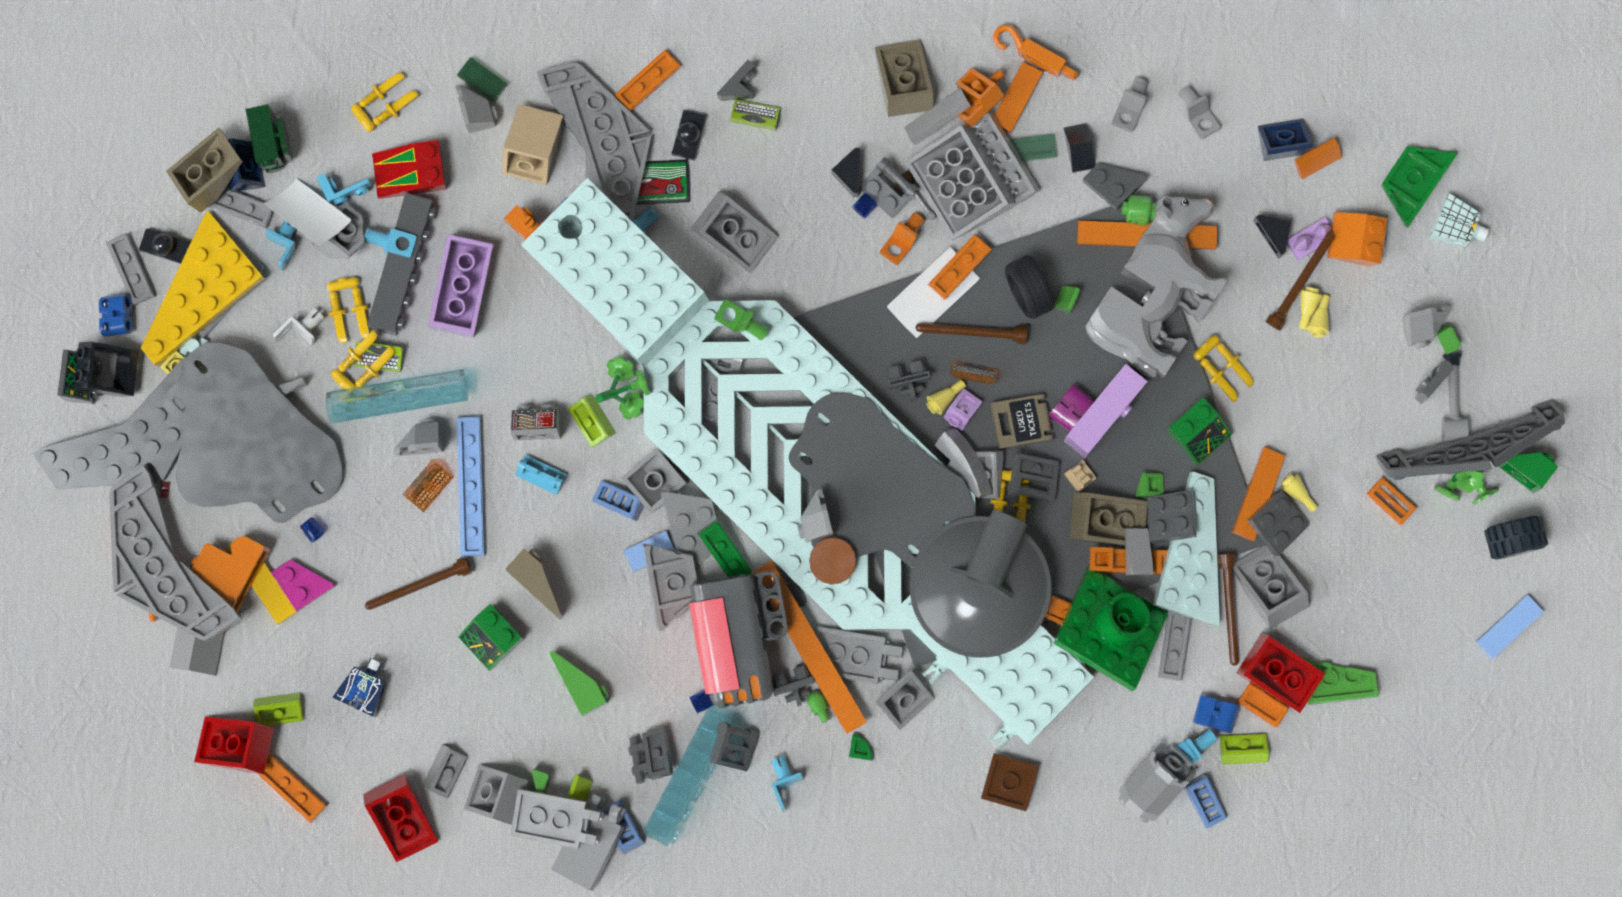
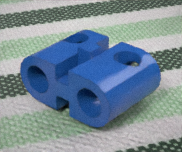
M128 294L106 296L99 299V313H102V318H99V329L102 336L123 335L132 332L133 323L132 318L129 317V313L132 312V300Z
M1200 695L1193 723L1232 734L1240 706Z

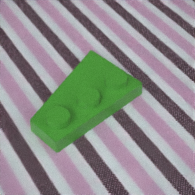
M1303 658L1325 673V676L1309 699L1308 705L1376 698L1379 696L1375 672L1351 667L1345 668L1332 665L1331 663H1321Z

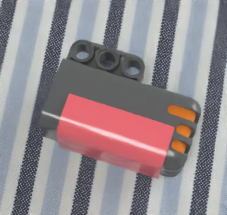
M771 570L690 584L692 600L689 601V608L705 694H710L712 703L718 708L768 700L773 694V679L766 641L780 639L786 635L788 630L778 575ZM766 575H771L775 578L776 583L771 588H767L762 584V578ZM771 598L777 599L780 603L779 608L775 611H771L766 607V602ZM775 621L781 622L784 626V630L780 634H775L770 629L771 624Z

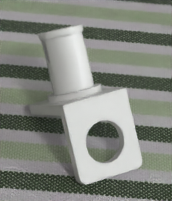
M315 308L301 322L291 316L273 334V341L277 342L290 328H293L307 342L313 345L314 336L310 331L324 317L320 312L317 313L318 310Z

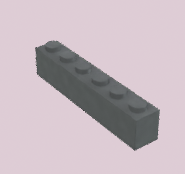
M408 193L404 195L395 229L415 235V245L410 258L388 252L367 323L369 329L396 336L397 331H401L405 318L402 317L404 308L408 309L411 296L408 295L410 286H415L417 280L415 269L417 264H421L424 255L421 248L423 242L427 243L430 234V230L427 229L430 220H434L436 214V207H434V203L430 199ZM405 237L398 238L396 247L399 250H406L409 247L408 239Z

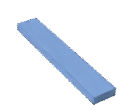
M457 417L461 557L485 556L481 417Z

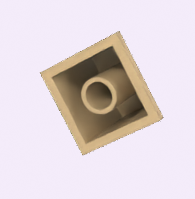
M518 104L503 149L502 174L547 185L562 130L563 115L553 111H544L532 106Z

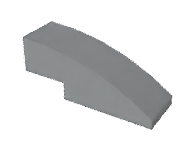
M956 428L944 431L935 446L950 460L947 468L961 477L967 488L977 498L990 495L992 489L989 479L974 449Z

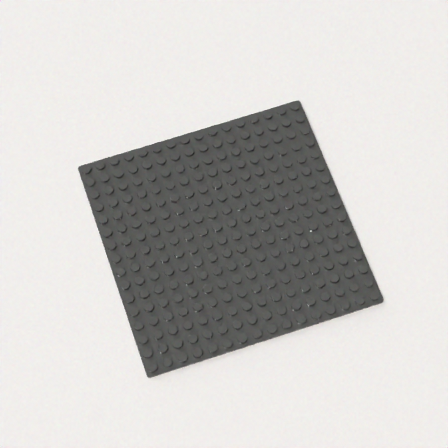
M1122 206L1117 211L1110 207L992 248L985 258L972 270L980 279L933 323L1013 330V327L1018 328V325L1027 326L1026 345L1017 344L1016 341L1006 338L924 332L916 338L887 308V305L921 273L794 317L827 352L945 467H947L950 460L935 444L943 432L956 428L975 452L980 450H998L990 404L993 402L1045 394L1046 399L1038 401V404L1047 403L1048 413H1050L1073 384L1096 400L1125 364L1148 381L1130 404L1133 408L1125 418L1122 416L1118 418L1086 459L1064 442L1069 432L1050 416L1052 431L1044 432V435H1053L1054 440L1001 449L1004 454L1002 470H1012L1013 455L1016 453L1059 462L1054 502L1046 503L1043 499L1027 498L1026 504H1030L1031 509H1026L1025 523L1028 526L1025 533L1035 541L1047 561L1051 576V595L1069 603L1072 602L1085 570L1089 567L1090 547L1125 549V546L1069 539L1073 496L1077 491L1064 476V473L1081 460L1086 463L1097 479L1079 493H1094L1148 501L1147 497H1136L1141 475L1144 472L1163 473L1164 494L1185 491L1189 473L1192 471L1214 479L1217 554L1236 553L1238 555L1265 544L1258 534L1252 542L1231 533L1247 489L1229 439L1197 466L1166 432L1171 425L1203 397L1219 414L1200 360L1198 361L1193 357L1196 349L1181 308L1177 306L1174 313L1162 323V330L1168 335L1166 338H1184L1187 340V343L1164 378L1159 375L1155 378L1142 375L1127 359L1104 350L1092 341L1086 332V324L1111 287L1137 304H1140L1147 293V290L1121 274L1135 247L1077 245L1078 221L1126 222V215H1121ZM1025 255L1034 257L1050 284L1055 302L1063 286L1079 288L1080 292L1071 313L1062 311L1054 306L1053 310L1035 319L1026 317L1008 285L1005 276L1006 265ZM922 360L926 371H929L930 381L913 384V387L923 386L922 392L915 393L916 400L911 401L910 395L901 397L899 390L908 388V386L889 390L890 367L901 365L904 377L912 375L910 363ZM963 363L978 364L987 367L980 369L995 371V374H993L995 377L954 370L952 368H955L953 366L955 364L964 366L967 365ZM959 380L965 383V390L983 401L962 431L957 427H953L944 419L947 410L960 392L955 395L942 415L933 414L926 405L928 402L927 396L950 388ZM1007 413L999 415L1002 436L1011 435ZM1005 481L1006 487L1003 501H1008V505H1003V513L1016 518L1017 507H1013L1014 502L1019 503L1018 498L1020 495H1009L1008 486L1011 481ZM1033 481L1026 483L1030 488L1046 490V484ZM975 496V517H990L994 509V504H990L991 498H977ZM1147 508V517H1146V527H1145V529H1148V531H1149L1148 508ZM1170 541L1157 544L1150 542L1151 551L1168 550ZM884 550L874 552L884 579ZM902 560L901 604L910 596V576L912 568ZM1101 572L1132 592L1158 583L1161 575L1157 574L1138 576L1126 575V573ZM1044 618L1043 621H1042V623L1047 622V621H1050V620L1047 619V618ZM902 630L915 666H922L937 660L935 658L936 655L911 630Z

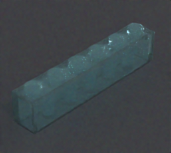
M462 369L326 392L325 403L330 424L468 401V387L465 371Z
M710 708L707 709L642 832L643 834L665 846H668L669 843H675L680 834V831L677 830L680 822L685 823L691 813L688 809L692 801L697 802L702 792L699 789L702 781L705 780L707 782L713 772V769L710 768L712 764L710 759L718 736L717 725L720 722H727L732 726L733 720Z

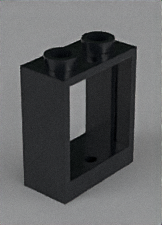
M93 341L79 342L76 351L77 363L74 373V389L117 397L134 396L139 350ZM94 351L117 355L114 388L91 384Z

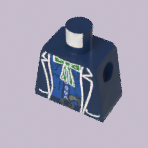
M370 658L364 671L354 666L335 692L333 698L376 718L386 685L385 680L377 677L383 664Z

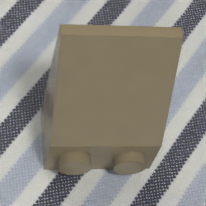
M920 40L875 47L888 117L923 112L933 108V90Z
M218 127L166 172L187 204L201 213L220 197L241 165L242 160L223 131Z
M1074 493L1069 539L1125 546L1126 528L1145 529L1148 501L1094 493Z
M523 549L505 570L560 620L563 615L546 570L541 564L544 560L532 549L529 552Z

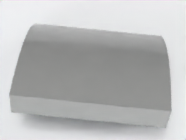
M993 112L986 113L973 127L960 125L905 162L952 241L986 224L1040 191Z

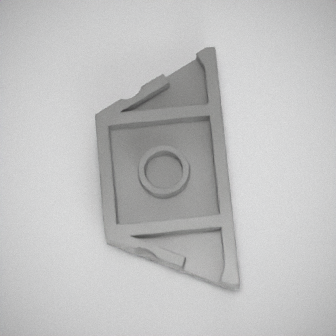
M661 490L660 494L675 550L691 554L696 568L711 554L697 533L717 520L712 500L709 497L691 496L690 494H679Z
M645 543L642 544L655 619L657 629L662 631L666 628L665 625L675 617L679 618L689 608V601L692 600L690 584L697 582L693 556L689 553Z

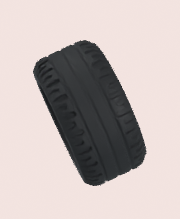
M1025 255L1006 265L1005 276L1008 285L1026 317L1035 319L1054 309L1055 298L1052 289L1034 257Z

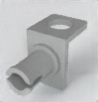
M1137 77L1134 79L1131 89H1125L1111 122L1112 125L1128 132L1133 131L1146 101V96H1143L1148 85L1146 80ZM1123 113L1129 114L1132 121L1129 124L1122 123L1119 116Z
M1191 86L1181 89L1179 96L1187 105L1188 121L1200 139H1204L1220 130V125L1209 111L1206 95L1198 98ZM1202 120H1209L1212 126L1209 130H1201L1199 123Z

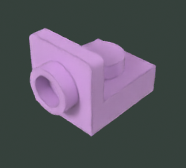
M963 388L947 410L944 419L950 425L962 431L983 401Z

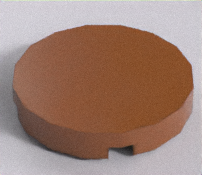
M835 537L824 539L818 542L811 551L809 558L810 569L821 582L831 585L840 584L847 580L854 572L856 565L855 552L851 545L843 539Z

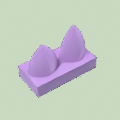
M1326 217L1288 239L1287 245L1297 261L1316 251L1325 235L1331 232L1332 226Z

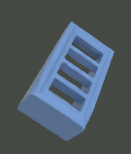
M601 480L592 499L593 502L634 521H638L644 505L634 494ZM609 488L611 489L606 501L604 502L602 501V499L607 489ZM616 492H618L619 495L614 505H611ZM625 496L628 497L623 509H620Z
M1202 774L1192 779L1186 785L1185 790L1206 829L1227 818L1207 776ZM1201 785H1204L1203 788H1201V789H1199V790H1197V791H1195V792L1193 791L1194 789L1200 787ZM1205 793L1209 794V796L1198 801V797ZM1211 801L1213 802V805L1205 809H1202V806L1208 804ZM1217 809V814L1209 818L1206 817L1207 814Z
M619 800L614 803L615 805L621 806L622 808L626 809L622 800ZM612 805L603 809L604 813L608 816ZM626 811L621 819H626V822L622 823L621 826L625 827L624 830L629 827L631 830L621 835L617 842L623 854H627L644 844L628 811ZM633 836L635 837V838H633L632 840H630V841H628V842H626V843L623 844V841H625V840H627V839H629V838H631V837H633Z

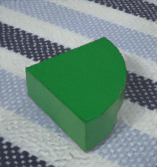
M852 734L849 757L872 761V751L868 743L862 737Z

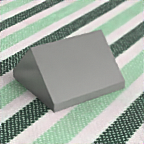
M657 448L621 477L623 482L651 514L663 506L661 490L678 493L687 484Z
M177 627L169 667L216 676L225 631L212 640L203 641Z
M910 670L881 696L875 704L901 730L934 698Z

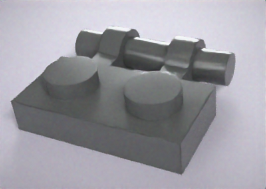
M665 728L642 733L643 743H639V737L637 736L629 738V755L632 756L633 760L631 770L632 775L635 776L636 784L645 783L644 774L648 772V778L651 780L674 774L668 734ZM645 752L646 763H642L641 754Z

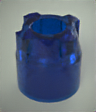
M864 193L852 205V208L862 218L866 219L878 205Z
M312 517L300 526L304 535L311 543L317 541L326 532L320 523Z
M705 690L689 697L697 714L714 706L709 695L705 694Z

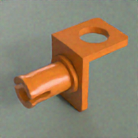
M913 213L905 225L899 222L892 236L879 253L893 264L898 265L912 248L918 236L916 232L924 224V219L920 215ZM891 245L898 246L901 254L899 256H892L888 251V247Z

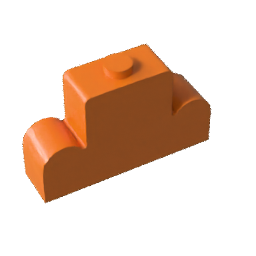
M244 536L238 537L232 542V554L206 543L200 554L192 560L190 568H192V572L238 612L271 549Z

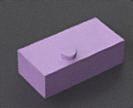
M447 235L427 328L473 338L493 244Z
M1125 364L1068 433L1064 442L1086 459L1120 416L1125 418L1133 408L1130 404L1148 381Z

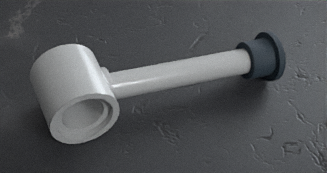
M1461 353L1443 354V358L1451 362L1453 370L1448 375L1450 418H1443L1442 420L1443 442H1452L1469 436L1468 419L1459 417L1457 366H1460L1459 357L1462 356Z

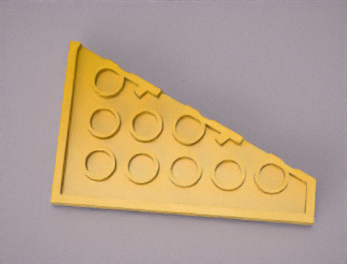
M209 211L204 214L141 346L142 351L156 367L265 279Z

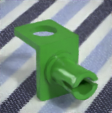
M729 300L723 301L714 316L716 321L737 333L744 332L745 330L761 341L769 330L768 327L752 319L754 311H745ZM727 308H732L735 311V318L731 322L723 318V312Z

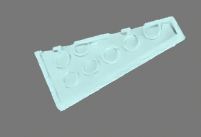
M1192 471L1189 473L1185 491L1192 490L1195 493L1197 537L1170 541L1153 605L1218 627L1220 626L1214 479Z

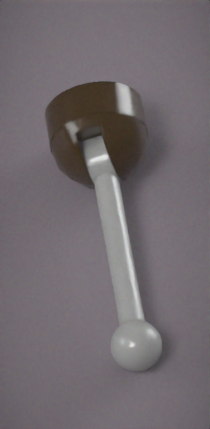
M909 170L901 174L911 185L914 184V177ZM916 192L913 196L927 213V218L934 220L936 213L930 211Z

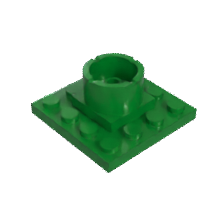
M1088 567L1053 644L1130 691H1134L1139 684L1168 613L1103 573L1089 571Z

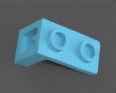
M325 173L316 177L327 201L331 205L335 204V206L346 203L348 201L347 198L355 194L356 196H361L369 191L368 188L372 187L370 180L367 178L335 193L338 188L333 178L328 179Z

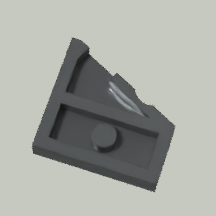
M1098 163L1083 178V183L1116 211L1123 205V201H1127L1130 195H1133L1147 181V176L1144 174Z

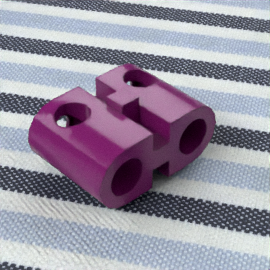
M1073 384L1049 413V416L1070 432L1095 400Z

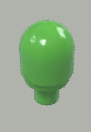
M820 691L811 692L807 698L811 712L815 716L818 715L822 723L828 722L830 720L827 713L829 704Z

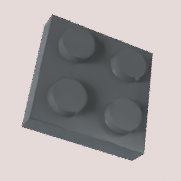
M1192 490L1147 497L1149 542L1157 544L1197 537L1195 493Z
M1282 490L1276 491L1247 520L1274 556H1279L1309 526Z

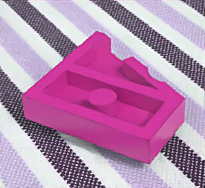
M291 559L271 572L297 612L335 587L333 583Z

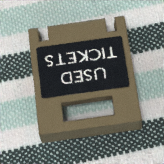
M1045 394L990 404L998 450L1054 440L1053 435H1044V432L1052 431L1047 403L1038 404V401L1046 399ZM1007 413L1011 435L1002 436L999 415Z

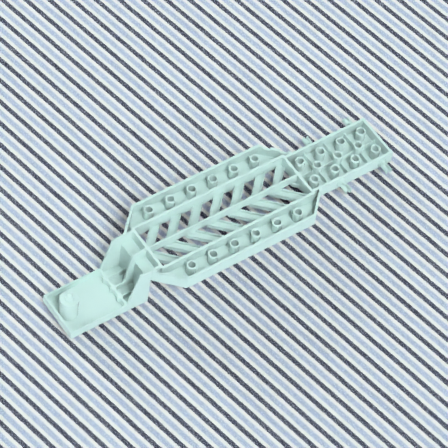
M588 178L521 244L644 368V377L650 393L647 396L644 394V434L844 631L911 630L936 655L935 658L937 660L922 673L926 677L933 671H936L929 680L931 684H934L946 670H951L1004 722V726L989 739L991 743H994L1003 737L997 746L999 750L1014 735H1018L1029 745L1094 678L1084 668L1085 663L1053 644L1055 639L1041 625L1021 646L999 656L974 658L959 655L945 649L936 643L920 625L914 613L910 596L901 604V559L891 551L884 550L885 604L868 588V554L856 557L854 572L847 580L840 584L831 585L823 583L814 576L809 563L810 554L814 547L811 542L807 543L805 538H800L797 525L801 524V474L789 462V453L798 439L786 440L771 425L804 424L807 413L812 406L752 407L738 392L800 391L812 404L829 394L843 393L866 398L875 405L901 434L932 460L943 467L945 466L775 300L730 301L745 311H754L752 319L769 328L762 341L744 330V332L739 333L749 342H707L721 327H726L714 319L723 301H709L705 292ZM732 308L725 309L723 318L728 322L733 321L735 311ZM767 359L781 374L720 375L705 360ZM702 363L718 378V440L702 425ZM684 365L685 408L669 393V380ZM735 396L751 411V472L735 458ZM818 413L816 415V419L822 424H830L829 419L823 414ZM768 428L784 443V505L768 490ZM800 453L798 455L799 459L802 460L806 465H811L804 458L808 457L805 453ZM968 489L974 505L975 515V495ZM913 545L907 547L908 552L912 555H918L919 550Z

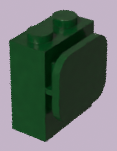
M268 104L245 109L257 165L266 173L280 171L281 167H285L283 157L287 161L293 160L285 121L281 116H277L275 119V114Z

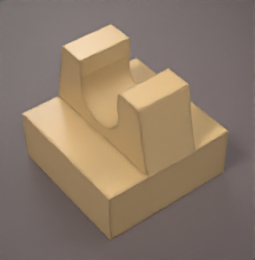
M1083 460L1064 473V476L1077 493L1097 479Z

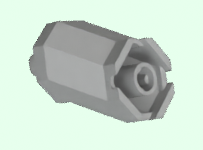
M1160 743L1119 789L1121 794L1119 796L1120 803L1129 808L1141 822L1155 821L1196 775L1195 770L1191 772L1190 769L1192 765L1191 759L1176 746L1171 745L1169 748H1165L1166 744Z

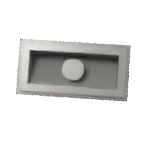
M442 745L422 787L448 799L468 756Z

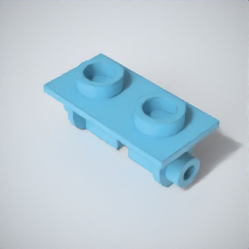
M526 454L520 460L515 476L555 495L558 494L567 475Z

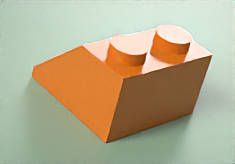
M1334 212L1331 232L1335 234V238L1328 248L1327 258L1367 267L1381 264L1387 218L1369 214Z

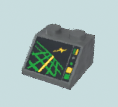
M63 349L57 395L67 402L94 404V399L98 398L99 393L74 389V373L77 363L76 351ZM96 355L93 356L91 384L95 385L97 384V376H100L102 373V362H99L100 358Z

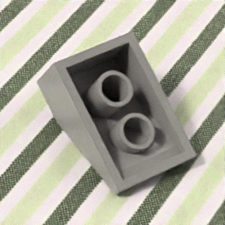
M717 192L691 227L695 233L749 273L752 272L778 237L727 195Z
M1266 545L1234 563V568H1232L1234 574L1257 613L1269 629L1310 607L1307 591L1281 556H1274Z

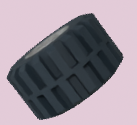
M1529 516L1488 527L1484 531L1491 559L1498 560L1545 548L1549 544L1541 516Z

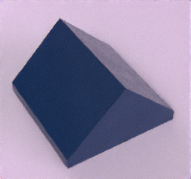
M1303 119L1258 126L1263 161L1300 156L1313 149V143Z
M234 138L228 139L242 160L241 165L228 183L229 191L235 192L264 188L263 172L255 161L252 142Z

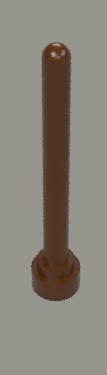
M1328 232L1277 312L1274 311L1273 314H1269L1265 320L1267 324L1278 331H1281L1284 327L1286 319L1284 316L1335 238L1333 232Z
M918 323L915 327L916 331L924 333L1006 338L1016 341L1017 344L1025 345L1027 341V326L1018 325V328L1013 327V330Z
M1236 553L1217 554V564H1220V568L1223 569L1229 660L1231 665L1236 666L1239 663L1232 576V568H1234V563H1236Z
M466 556L456 559L457 562L453 563L452 567L367 601L365 608L372 610L454 575L467 576L472 573L470 564Z

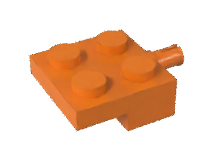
M970 68L955 84L959 89L963 90L971 107L956 117L970 127L979 122L1004 97V94L996 84L1004 77V74L997 69L991 77L987 78L975 69Z
M516 205L504 218L505 222L525 240L543 223L537 224L534 215L525 206L521 209Z

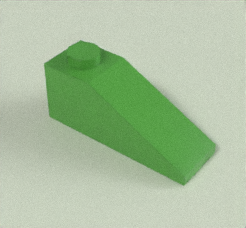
M554 651L549 653L582 716L607 704L605 698L609 697L603 684L598 686L596 681Z

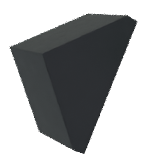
M1081 124L1063 128L1072 173L1093 169L1095 167L1093 144L1087 125Z
M854 148L831 169V174L853 197H858L860 148Z
M1259 214L1253 222L1277 258L1280 259L1286 251L1292 221Z

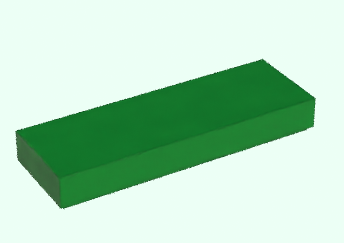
M717 520L697 533L727 577L752 573V570Z

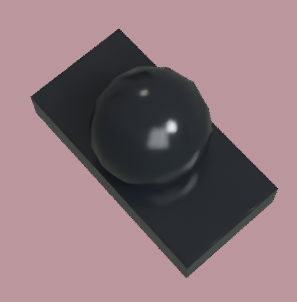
M683 110L671 153L673 156L694 161L706 118L705 115Z
M146 228L139 251L181 264L191 243Z

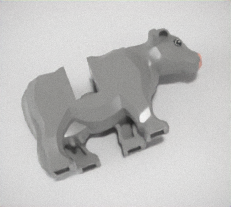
M1164 195L1157 200L1154 219L1138 240L1132 256L1121 272L1122 275L1147 290V293L1140 304H1137L1111 287L1085 326L1086 332L1092 341L1104 350L1127 359L1144 376L1155 378L1159 375L1164 378L1187 343V340L1184 338H1166L1168 335L1162 330V323L1174 313L1177 306L1184 309L1188 315H1193L1194 319L1200 323L1213 302L1208 299H1200L1196 293L1201 296H1208L1214 301L1228 281L1224 277L1218 279L1209 278L1201 269L1196 267L1192 261L1190 248L1186 240V235L1200 221L1208 219L1213 213L1214 206L1206 198L1194 200Z

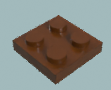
M993 753L981 799L1026 812L1039 766Z

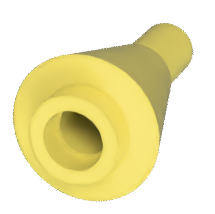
M1306 287L1305 291L1301 290L1300 292L1302 315L1299 328L1307 330L1310 318L1323 296L1319 294V289Z
M1323 294L1319 307L1306 328L1313 337L1323 338L1324 335L1329 334L1327 309L1330 296Z
M959 380L950 388L927 396L928 402L926 405L933 414L942 415L955 395L966 387L965 383Z
M1289 474L1282 480V491L1302 502L1311 513L1318 508L1316 503L1309 497L1299 474L1294 476Z

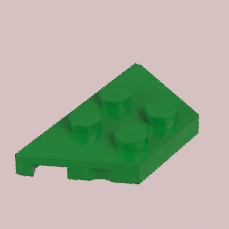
M1407 146L1382 182L1381 187L1405 227L1408 228L1456 157V152L1436 151V149H1420L1419 147Z

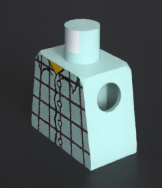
M1449 194L1445 198L1429 238L1467 246L1472 237L1484 242L1489 229L1477 224L1481 216L1480 212Z

